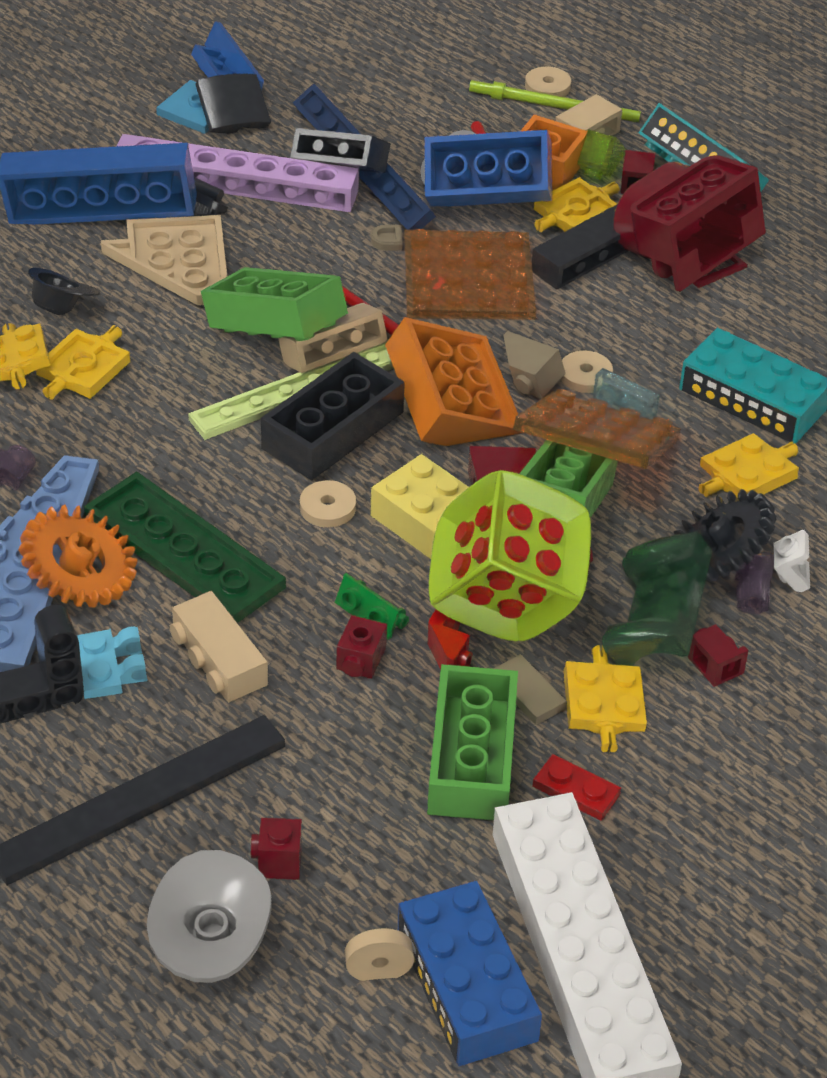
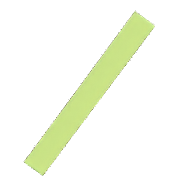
M387 342L357 353L386 371L394 369L385 346ZM344 358L304 373H296L188 413L189 421L203 439L206 440L259 420Z

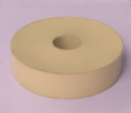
M538 67L527 73L525 89L565 97L571 90V77L567 72L559 68Z
M576 351L562 359L566 374L561 378V381L565 386L581 393L599 392L611 383L613 366L605 356L597 352Z
M330 480L318 481L307 486L300 495V512L303 518L313 525L337 527L347 523L356 512V496L353 490L343 483Z
M381 928L362 932L353 937L345 947L347 971L351 976L361 981L401 977L411 969L414 963L412 941L405 933L394 929Z

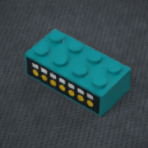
M658 103L638 132L647 139L644 145L668 162H680L691 166L704 157L718 155L748 164L660 103ZM758 171L760 191H762L769 179Z
M718 327L683 361L679 390L784 440L792 441L793 444H796L827 410V377Z

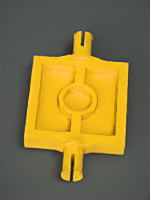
M579 177L553 190L552 201L534 202V210L543 216L534 222L536 230L543 232L552 226H557L565 232L585 220L602 213L606 209L617 205L610 197L619 193V185L613 181L601 188L590 185Z
M8 323L9 330L6 324L2 328L4 335L0 336V381L12 380L11 383L15 389H20L19 382L22 388L26 386L25 375L51 365L45 335L40 323L23 325L17 329L14 324Z
M113 325L105 334L100 336L75 329L48 353L51 365L36 370V375L51 381L43 388L45 397H50V400H52L63 389L72 390L89 399L98 393L130 363V352L114 344L116 340L122 337L121 329Z
M750 434L701 457L700 466L712 479L699 484V492L704 494L706 498L720 490L727 493L732 491L736 497L741 489H744L747 493L754 490L758 494L762 493L764 495L798 478L799 467L788 460V458L798 454V447L791 441L779 448H773L756 434Z
M600 645L592 648L593 663L566 661L563 672L568 729L589 730L600 734L602 752H607L608 747L610 752H616L618 749L616 734L622 732H645L647 726L641 669L639 666L609 664L607 648L602 645L600 651Z

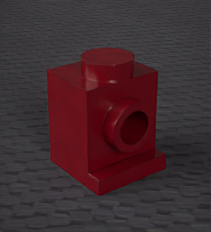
M715 624L708 628H701L691 635L688 659L715 687L744 674L749 650L745 646L737 648L734 640L730 636H726Z

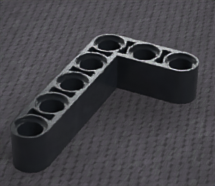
M51 605L45 607L35 616L34 625L39 663L0 672V724L24 718V714L35 711L39 714L62 708V704L70 702L77 704L84 697L79 640L68 611L63 606Z

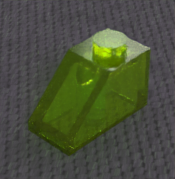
M588 129L577 164L581 169L585 170V176L601 180L602 175L611 177L627 149L617 137Z

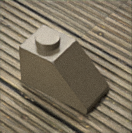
M507 331L503 336L514 386L523 394H530L543 399L566 374L559 349Z

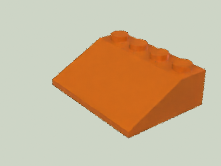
M404 317L385 346L397 377L405 382L404 397L421 441L429 444L450 446L525 432L486 336Z

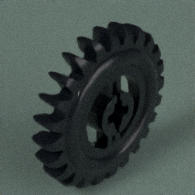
M741 489L736 497L732 491H729L727 504H725L720 496L716 495L717 508L713 509L704 502L706 515L701 516L693 510L692 515L696 523L691 524L688 521L682 520V525L687 533L675 530L674 535L680 541L676 539L669 541V546L672 549L667 551V556L670 557L668 563L674 569L676 575L687 582L705 583L707 580L713 582L719 576L723 578L730 576V572L733 570L735 572L742 569V564H749L753 560V555H759L762 552L763 548L761 546L766 545L770 541L771 537L769 535L775 529L774 524L777 517L774 513L775 508L762 493L758 494L754 490L747 493L744 489ZM740 523L744 525L742 535L736 530L737 524ZM706 543L711 549L710 555L703 554V548Z

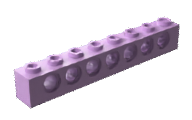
M122 134L117 146L182 142ZM188 143L194 177L224 190V194L351 212L358 193L359 168Z

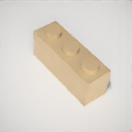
M360 303L347 308L348 314L337 319L335 325L320 329L309 340L296 341L294 337L286 336L278 338L283 361L287 366L304 373L347 357L352 352L358 353L387 342L382 310L365 303Z
M212 591L172 607L173 624H170L171 635L178 645L184 644L186 646L192 665L196 669L202 668L204 670L209 687L215 694L220 692L229 703L268 685V662Z

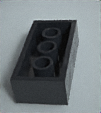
M352 352L261 417V449L312 481L404 412L405 382L356 352Z

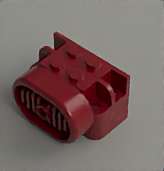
M718 155L704 157L691 166L680 162L663 164L632 184L620 198L613 222L614 230L620 234L618 242L622 244L624 249L651 259L654 274L658 277L668 278L673 275L675 290L681 292L766 234L758 168Z

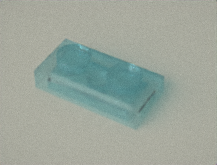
M604 368L595 375L593 398L597 399L602 405L616 408L626 413L631 419L641 420L649 425L657 418L659 394Z

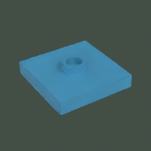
M189 80L156 107L158 116L204 134L209 131L195 81Z

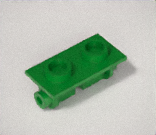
M344 574L335 604L351 615L387 624V640L391 639L396 626L403 629L408 624L409 617L406 615L405 609L397 608L368 588L363 580H356L349 574Z

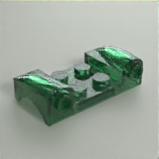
M698 531L653 539L634 546L627 551L626 557L622 560L623 570L637 585L628 621L609 625L602 637V645L605 652L613 658L617 665L633 666L640 658L654 653H667L680 657L689 655L712 550Z

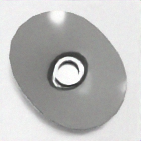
M200 850L181 858L166 872L158 884L148 911L147 931L149 944L159 963L174 975L193 982L213 983L229 978L240 971L258 950L269 923L272 897L269 884L264 875L244 858L222 850Z

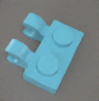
M138 627L124 628L115 637H112L111 629L77 635L80 647L84 699L123 693L121 686L123 684L148 681L144 656L141 654L142 649ZM131 655L121 664H117L116 657Z

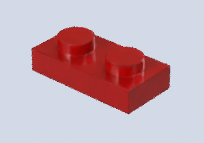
M554 754L551 755L534 777L532 786L550 796L572 792L579 810L602 821L621 793V787Z

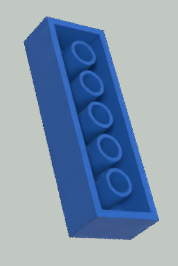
M188 143L2 153L0 159V191L9 224L35 225L194 216L197 191Z

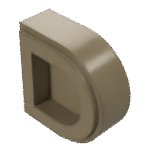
M380 225L375 227L371 231V244L379 250L402 251L401 225Z

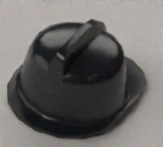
M31 268L28 270V275L34 280L32 288L34 304L53 314L63 315L70 312L80 295H100L99 289L73 281L57 272L43 268Z

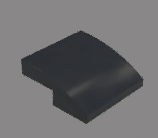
M256 74L218 75L197 80L195 83L210 132L230 134L238 132L241 127L260 129L270 125L271 119Z

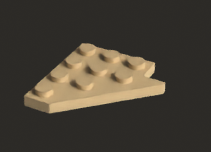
M221 215L127 220L128 239L101 240L102 254L196 305H204L201 295L203 289L227 277Z

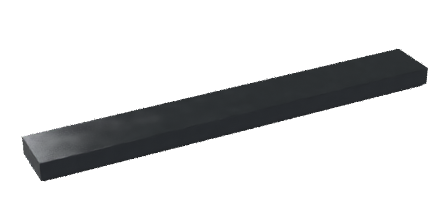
M265 715L235 728L1 843L0 877L8 886L284 748L285 739Z

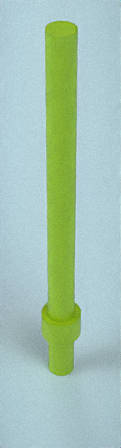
M471 80L469 92L491 95L492 99L503 100V98L566 110L583 102L582 100L506 87V83L496 81L490 84ZM621 108V120L639 123L641 111Z

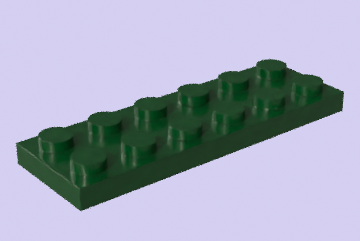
M137 471L84 506L85 517L94 509L93 517L95 523L101 521L104 516H108L105 526L106 530H110L118 524L119 530L115 536L116 539L128 535L126 547H135L134 553L193 597L212 591L237 623L286 588L285 576Z

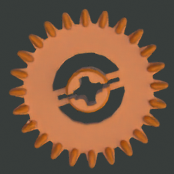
M65 504L60 508L58 515L51 506L46 514L38 512L34 520L28 521L20 537L21 545L19 552L23 556L21 563L25 568H29L27 572L29 578L38 579L36 586L40 589L48 588V595L52 598L59 595L61 596V602L65 604L69 600H73L74 605L77 607H82L83 603L86 602L89 607L93 608L97 606L98 602L101 605H109L112 599H121L123 592L129 591L137 573L135 567L138 560L132 557L135 547H125L129 536L125 535L118 539L115 538L119 530L118 524L110 530H106L105 526L108 516H104L101 521L95 523L93 517L94 509L84 519L81 517L80 505L74 509L72 516L68 515V509ZM56 544L62 550L59 557V565L53 556V546ZM97 555L102 563L101 572L99 573L92 566Z

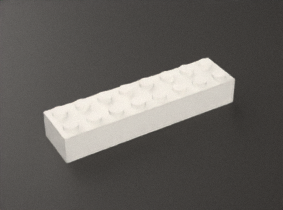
M573 793L495 807L493 838L581 1077L679 1078L682 1062Z

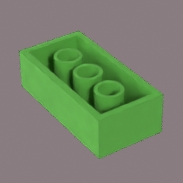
M244 267L201 291L209 328L224 329V332L227 333L243 331L247 332L248 335L269 334L272 338L286 336L294 337L296 341H305L315 336L314 333L320 329L335 325L337 319L348 314L341 278L335 275Z
M554 430L519 474L572 497L588 510L591 518L613 486L621 449Z
M441 664L427 815L494 820L495 807L509 804L518 671Z

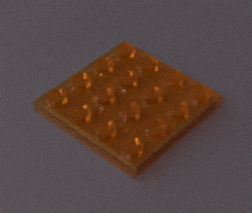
M404 230L407 318L535 320L536 306L528 232Z
M557 389L556 392H551L515 417L513 430L644 469L649 468L677 442L681 428L672 426L673 422L665 418L653 417L650 420L640 417V412L634 409L620 408V410L609 408L607 407L608 403L603 400L590 398L588 401L578 399L574 392L564 389Z

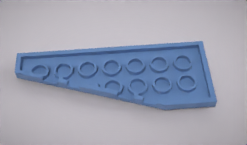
M64 455L41 480V487L33 496L27 495L20 503V510L13 517L8 516L0 525V672L30 664L37 644L34 625L35 616L40 610L50 606L53 600L48 595L49 589L37 587L38 579L29 578L27 575L29 568H25L21 563L23 558L19 552L21 534L25 530L28 521L34 520L38 512L46 514L51 506L58 515L60 508L65 504L68 509V515L72 516L74 509L80 505L82 517L84 506L89 500L99 472V462L97 459ZM56 544L53 546V556L59 565V557L62 550Z

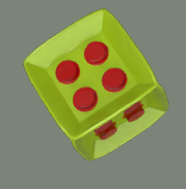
M499 470L482 477L446 507L437 524L429 572V598L431 605L440 613L457 622L500 639L526 641L543 633L568 616L578 606L585 592L591 547V520L588 510L572 497L518 473Z

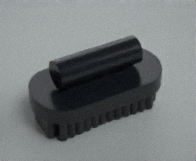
M194 177L197 191L194 214L200 216L225 214L228 207L216 202L222 200L224 190Z

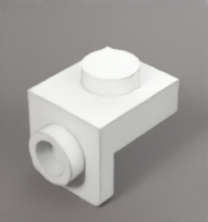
M800 530L774 542V569L783 583H788L795 591L803 592L810 589L809 562L807 561L809 558V535L805 530Z

